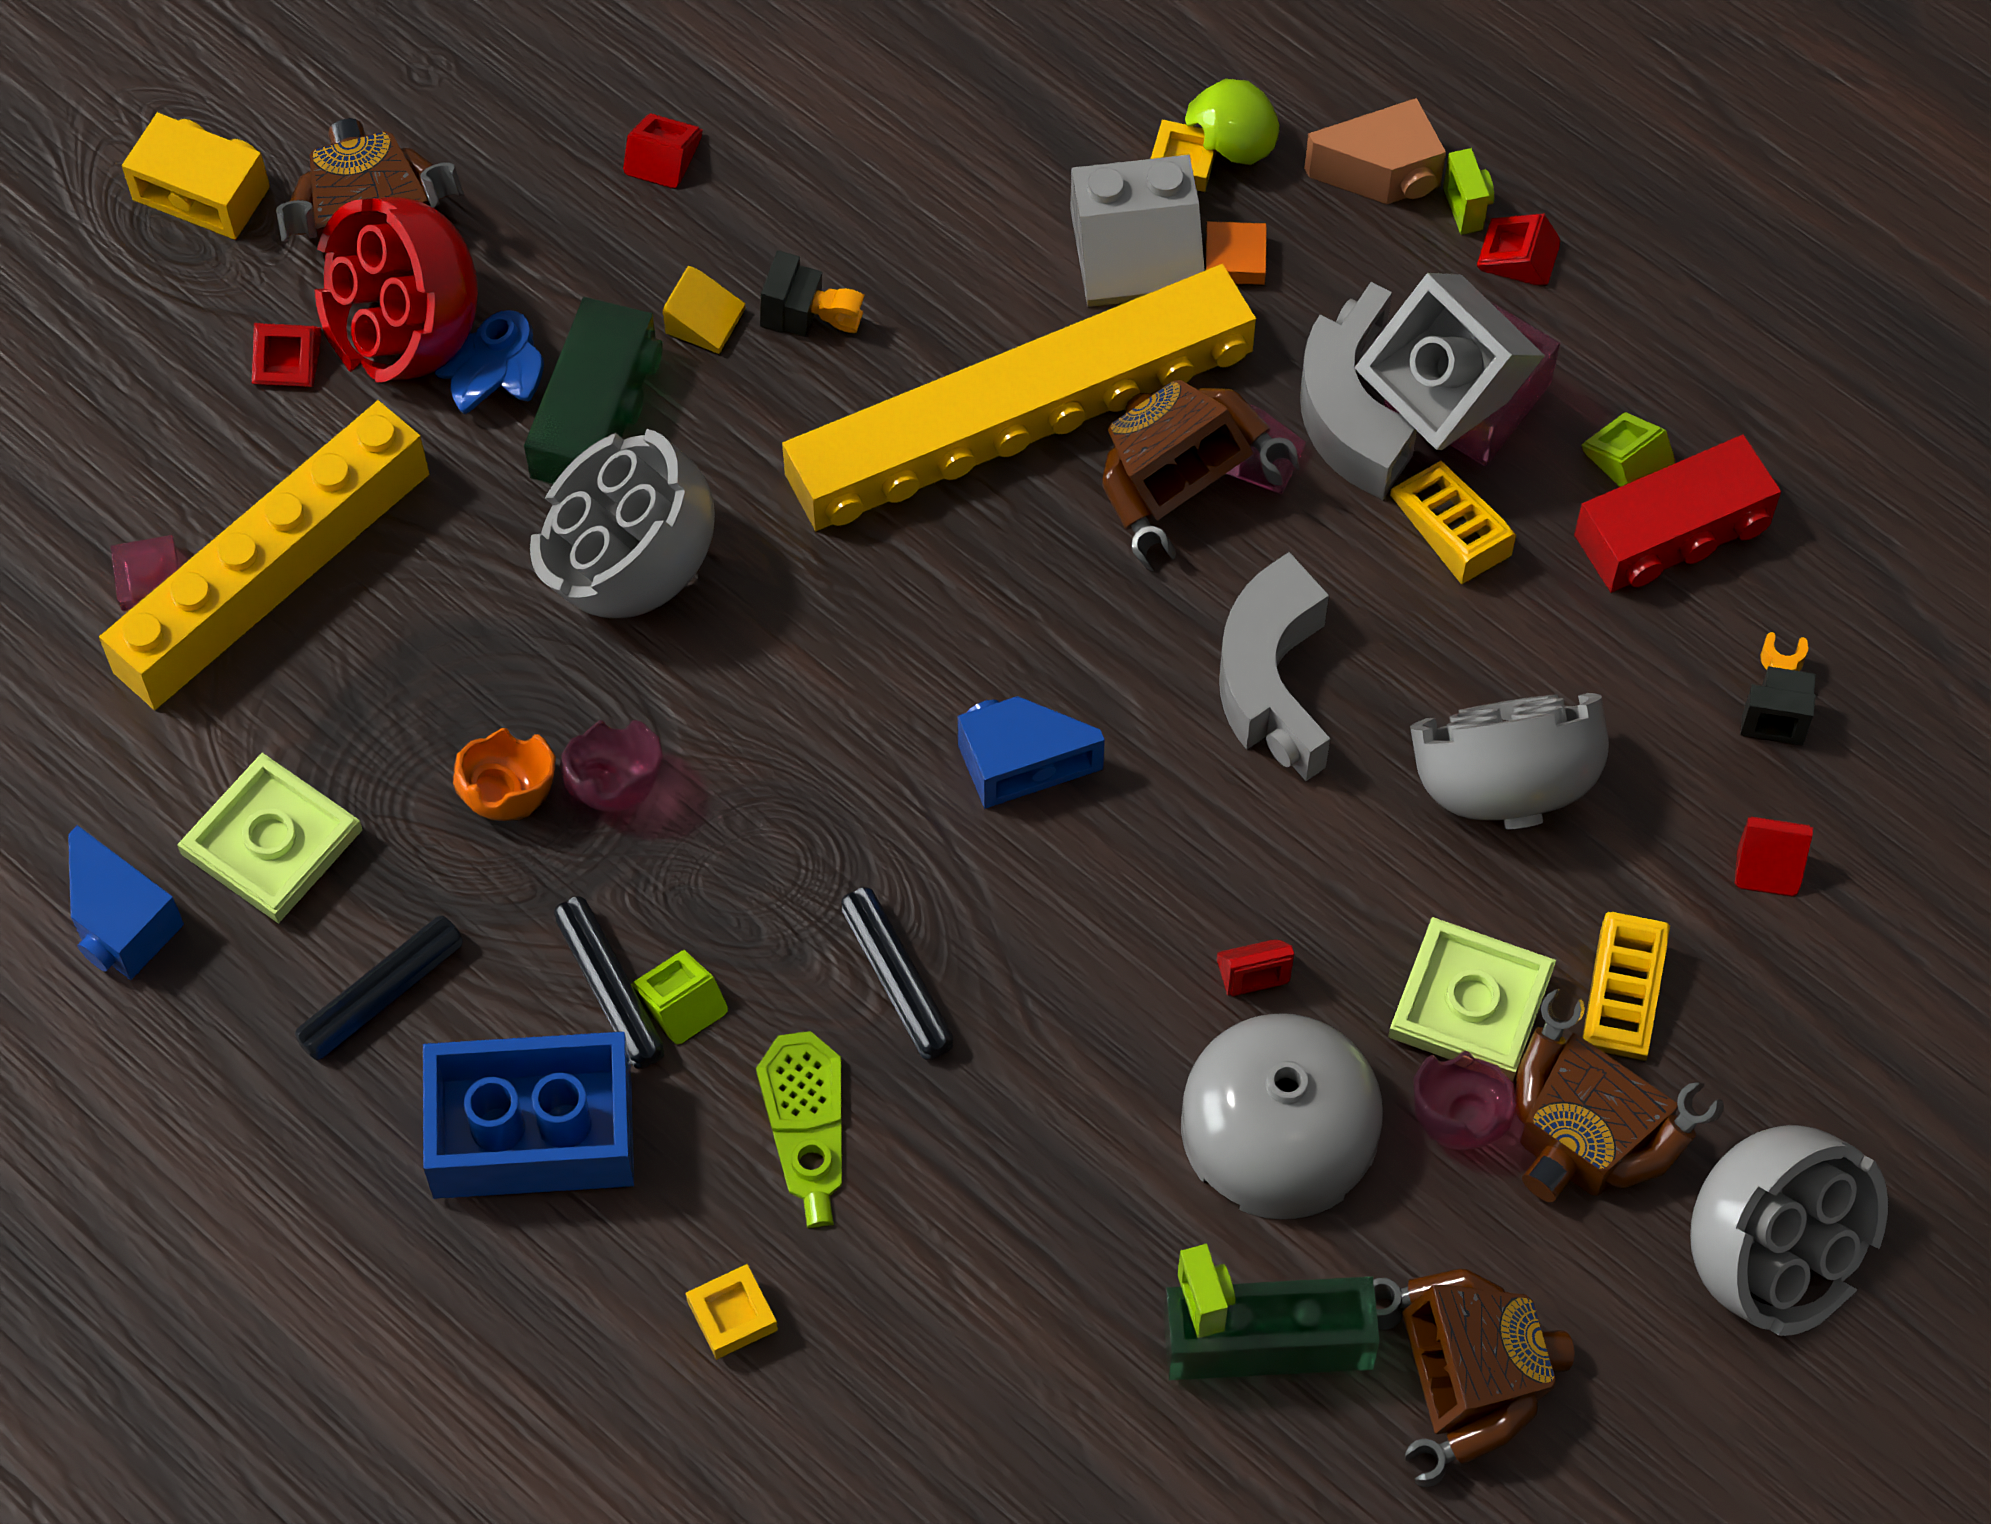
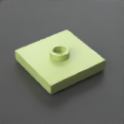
M261 753L177 846L182 856L279 924L361 833L362 826L359 819L270 757Z
M1432 917L1390 1026L1388 1038L1513 1082L1556 960Z

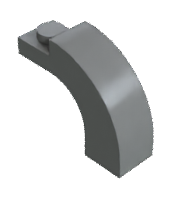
M1370 282L1358 301L1351 298L1346 302L1336 322L1319 315L1313 325L1304 355L1300 405L1308 436L1325 462L1348 482L1384 500L1413 456L1417 430L1402 415L1374 400L1361 385L1356 374L1357 370L1354 368L1388 323L1392 292Z
M1288 552L1258 573L1236 599L1228 616L1223 635L1219 686L1223 709L1229 725L1245 749H1249L1266 737L1267 745L1278 762L1285 767L1292 765L1303 779L1307 781L1326 768L1330 738L1285 688L1278 674L1277 666L1289 650L1324 627L1329 595L1294 556Z

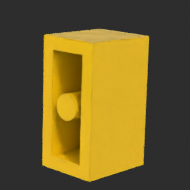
M158 112L121 165L132 200L234 240L238 238L270 188L262 154L252 145L240 139L228 140L207 132L191 120H176Z

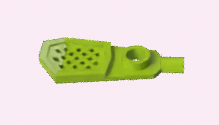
M811 1031L778 1035L756 1067V1074L788 1192L803 1199L807 1228L834 1225L830 1196L842 1186L841 1057ZM811 1152L818 1153L824 1158V1162L819 1168L808 1170L799 1163L803 1155Z

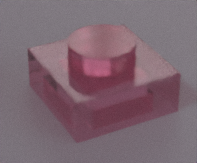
M173 535L111 546L117 600L122 611L132 609L179 569L177 547Z

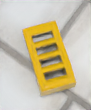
M1442 461L1437 462L1391 489L1390 496L1461 585L1512 556L1516 534L1483 499ZM1436 483L1442 489L1424 501H1421L1416 496V494ZM1449 500L1455 505L1437 516L1431 511ZM1462 516L1467 520L1466 523L1453 530L1447 526ZM1477 532L1480 538L1468 545L1462 540Z
M1616 912L1605 914L1599 934L1582 1037L1602 1052L1646 1061L1670 931L1668 923ZM1611 965L1646 972V977L1643 979L1609 972V968ZM1605 992L1640 998L1642 1002L1641 1005L1605 999L1604 996ZM1603 1016L1638 1023L1637 1032L1599 1025L1600 1018Z

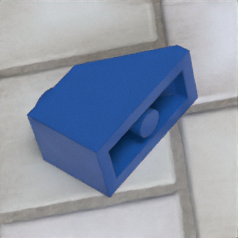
M1019 696L1001 702L998 700H986L971 707L967 713L958 715V747L984 809L1103 770L1105 739L1100 729Z
M77 825L68 834L71 919L82 940L77 947L100 970L107 972L113 966L128 979L132 980L184 925L173 896Z

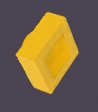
M1162 119L1151 159L1190 155L1196 190L1205 192L1217 150H1206L1204 148L1203 128Z
M748 1264L686 1292L687 1302L716 1360L778 1331L777 1321Z

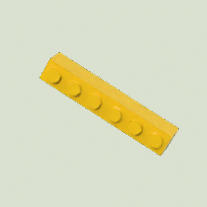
M377 400L99 636L113 674L154 711L158 709L429 475L421 436Z

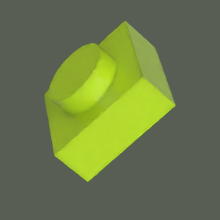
M1472 148L1451 152L1448 154L1443 189L1459 232L1463 235L1481 231L1484 229L1487 207L1494 203V187L1488 170L1479 169Z
M1207 1244L1181 1250L1177 1276L1197 1337L1201 1338L1225 1331L1228 1306L1235 1304L1234 1289L1225 1264L1214 1266Z

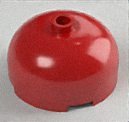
M384 197L360 199L341 206L327 222L317 250L326 253L324 289L314 290L319 319L327 340L350 372L361 363L368 375L375 379L376 383L412 379L436 371L449 362L462 348L472 329L477 310V276L472 256L463 237L442 213L423 202L410 198ZM380 301L381 307L360 309L355 313L351 323V336L356 348L355 350L348 340L346 331L347 318L353 304ZM404 353L393 365L381 364L365 358Z

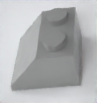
M1190 155L1071 168L1070 210L1087 307L1127 303L1205 271L1199 200Z
M1427 273L1354 368L1436 450H1443L1507 404L1545 355L1463 275Z

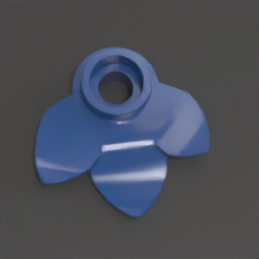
M506 310L497 312L483 321L476 332L468 335L458 353L444 366L437 369L435 374L439 378L451 379L453 399L459 410L463 414H467L500 386L515 398L530 401L541 381L544 359L533 346V329L527 318L517 311Z

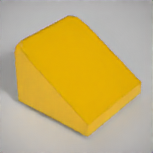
M688 266L663 308L665 333L720 354L746 309L745 303L702 271Z

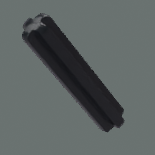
M861 887L854 892L848 893L841 900L842 912L919 1054L925 1060H933L947 1053L953 1047V1035L875 893L869 887Z
M577 896L567 902L560 903L554 910L556 923L614 1032L625 1031L632 1066L636 1069H644L651 1064L657 1063L664 1057L663 1043L586 899Z
M445 916L434 918L299 1026L295 1031L299 1045L315 1060L325 1057L458 950L463 943L459 930Z

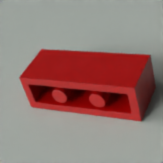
M1744 434L1582 503L1574 536L1610 593L1630 584L1633 587H1641L1655 580L1663 570L1683 561H1686L1688 564L1699 562L1724 543L1738 537L1741 540H1749L1764 532L1772 523L1781 490Z

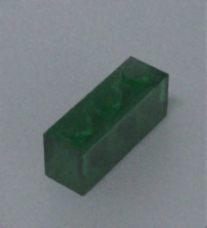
M583 297L524 444L530 478L554 484L562 472L589 447L615 433L622 438L627 423L636 424L643 405L644 392L641 389L646 374L654 375L656 373L662 356L663 342L660 339H656L653 313Z
M1373 1276L1232 1284L1235 1304L1228 1306L1225 1331L1201 1338L1197 1337L1182 1288L1166 1287L1163 1317L1168 1380L1372 1370L1374 1367L1380 1340Z

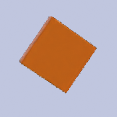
M1207 221L1205 270L1223 263L1235 284L1265 285L1266 223Z

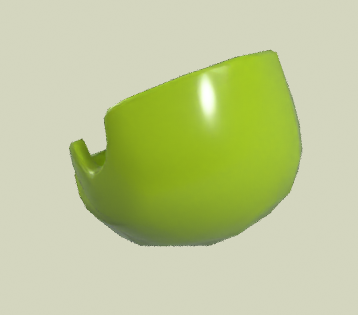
M1223 79L1205 89L1189 103L1185 117L1187 126H1194L1196 124L1202 126L1204 130L1203 146L1206 150L1216 149L1231 162L1252 165L1267 157L1274 149L1279 138V122L1272 103L1264 92L1246 80Z

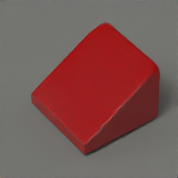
M652 113L648 114L627 136L623 166L624 173L649 182L676 188L682 181L702 138L703 129Z
M1544 213L1491 218L1477 267L1480 271L1525 283L1547 285L1560 247V238Z
M254 323L252 384L314 387L321 343V327Z
M1748 817L1738 844L1734 880L1736 887L1785 896H1796L1804 875L1813 827H1810V825Z
M1281 940L1264 941L1217 953V963L1227 996H1236L1288 984L1291 979L1294 951L1292 945Z

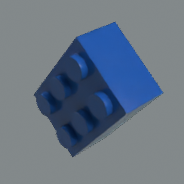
M625 1031L423 1044V1169L433 1199L634 1186L631 1062Z

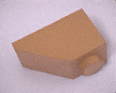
M1415 98L1308 133L1304 169L1310 178L1384 204H1390L1405 198L1417 199L1423 197L1433 189L1440 187L1446 151L1418 99Z

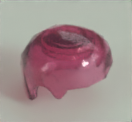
M599 720L583 735L572 738L561 755L560 769L568 793L577 801L601 811L615 812L638 806L649 795L661 770L663 753L660 739L643 722L638 720L631 721L625 729L620 730L610 728L603 720Z
M1463 1051L1456 1058L1448 1061H1438L1434 1055H1431L1424 1060L1413 1077L1416 1118L1429 1138L1446 1148L1469 1150L1498 1141L1510 1129L1517 1108L1514 1084L1498 1065L1474 1058L1468 1051Z

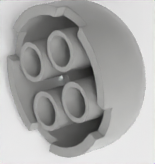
M647 429L645 435L622 439L616 433L612 434L580 454L552 485L545 497L552 504V507L546 517L542 532L531 535L530 555L533 568L538 577L566 601L586 613L604 618H628L650 612L675 597L692 580L702 565L710 547L714 531L715 511L711 490L697 465L658 432Z
M1595 693L1578 695L1579 705L1565 706L1564 699L1558 698L1556 694L1460 709L1458 714L1450 716V723L1447 726L1437 728L1436 718H1426L1412 724L1410 729L1421 782L1429 795L1439 805L1458 816L1475 820H1504L1506 829L1524 828L1543 823L1542 813L1565 807L1577 801L1596 784L1602 774L1609 748L1602 696Z
M1268 1014L1253 1017L1235 1024L1218 1035L1204 1049L1191 1069L1184 1091L1181 1116V1134L1184 1149L1192 1168L1203 1183L1207 1181L1220 1194L1239 1204V1210L1271 1219L1308 1217L1330 1209L1343 1201L1345 1194L1353 1189L1369 1167L1372 1166L1382 1129V1096L1375 1073L1368 1060L1350 1039L1332 1026L1319 1020L1296 1014ZM1276 1082H1283L1282 1091L1277 1088Z
M1799 1125L1778 1126L1757 1132L1731 1148L1711 1170L1701 1187L1694 1206L1690 1229L1691 1250L1697 1272L1703 1284L1711 1295L1726 1309L1754 1326L1771 1330L1777 1335L1799 1334L1820 1325L1857 1291L1856 1288L1843 1281L1859 1268L1869 1244L1880 1249L1888 1215V1195L1883 1174L1874 1160L1865 1156L1854 1146L1834 1135L1812 1127ZM1810 1269L1829 1280H1834L1829 1290L1816 1301L1802 1306L1791 1307L1806 1292L1810 1282ZM1750 1292L1765 1300L1766 1302L1770 1303L1771 1305L1762 1304L1754 1300L1751 1297Z

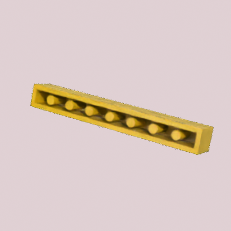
M1222 263L782 442L785 476L815 532L830 525L841 526L857 519L864 511L886 502L896 503L904 501L913 496L918 489L942 479L953 480L960 478L978 464L998 456H1013L1024 450L1029 443L1051 434L1069 433L1078 428L1085 420L1107 411H1122L1125 409L1128 401L1139 393L1151 394L1162 389L1172 381L1182 380L1187 383L1193 376L1216 366L1228 367L1236 364L1246 354L1253 352L1256 318Z

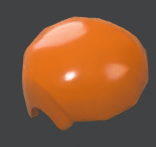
M501 728L487 738L470 741L457 754L454 765L453 785L458 796L478 815L497 821L520 820L533 813L547 798L554 777L556 756L545 738L541 735L534 734L529 740L523 741L513 737L507 728Z

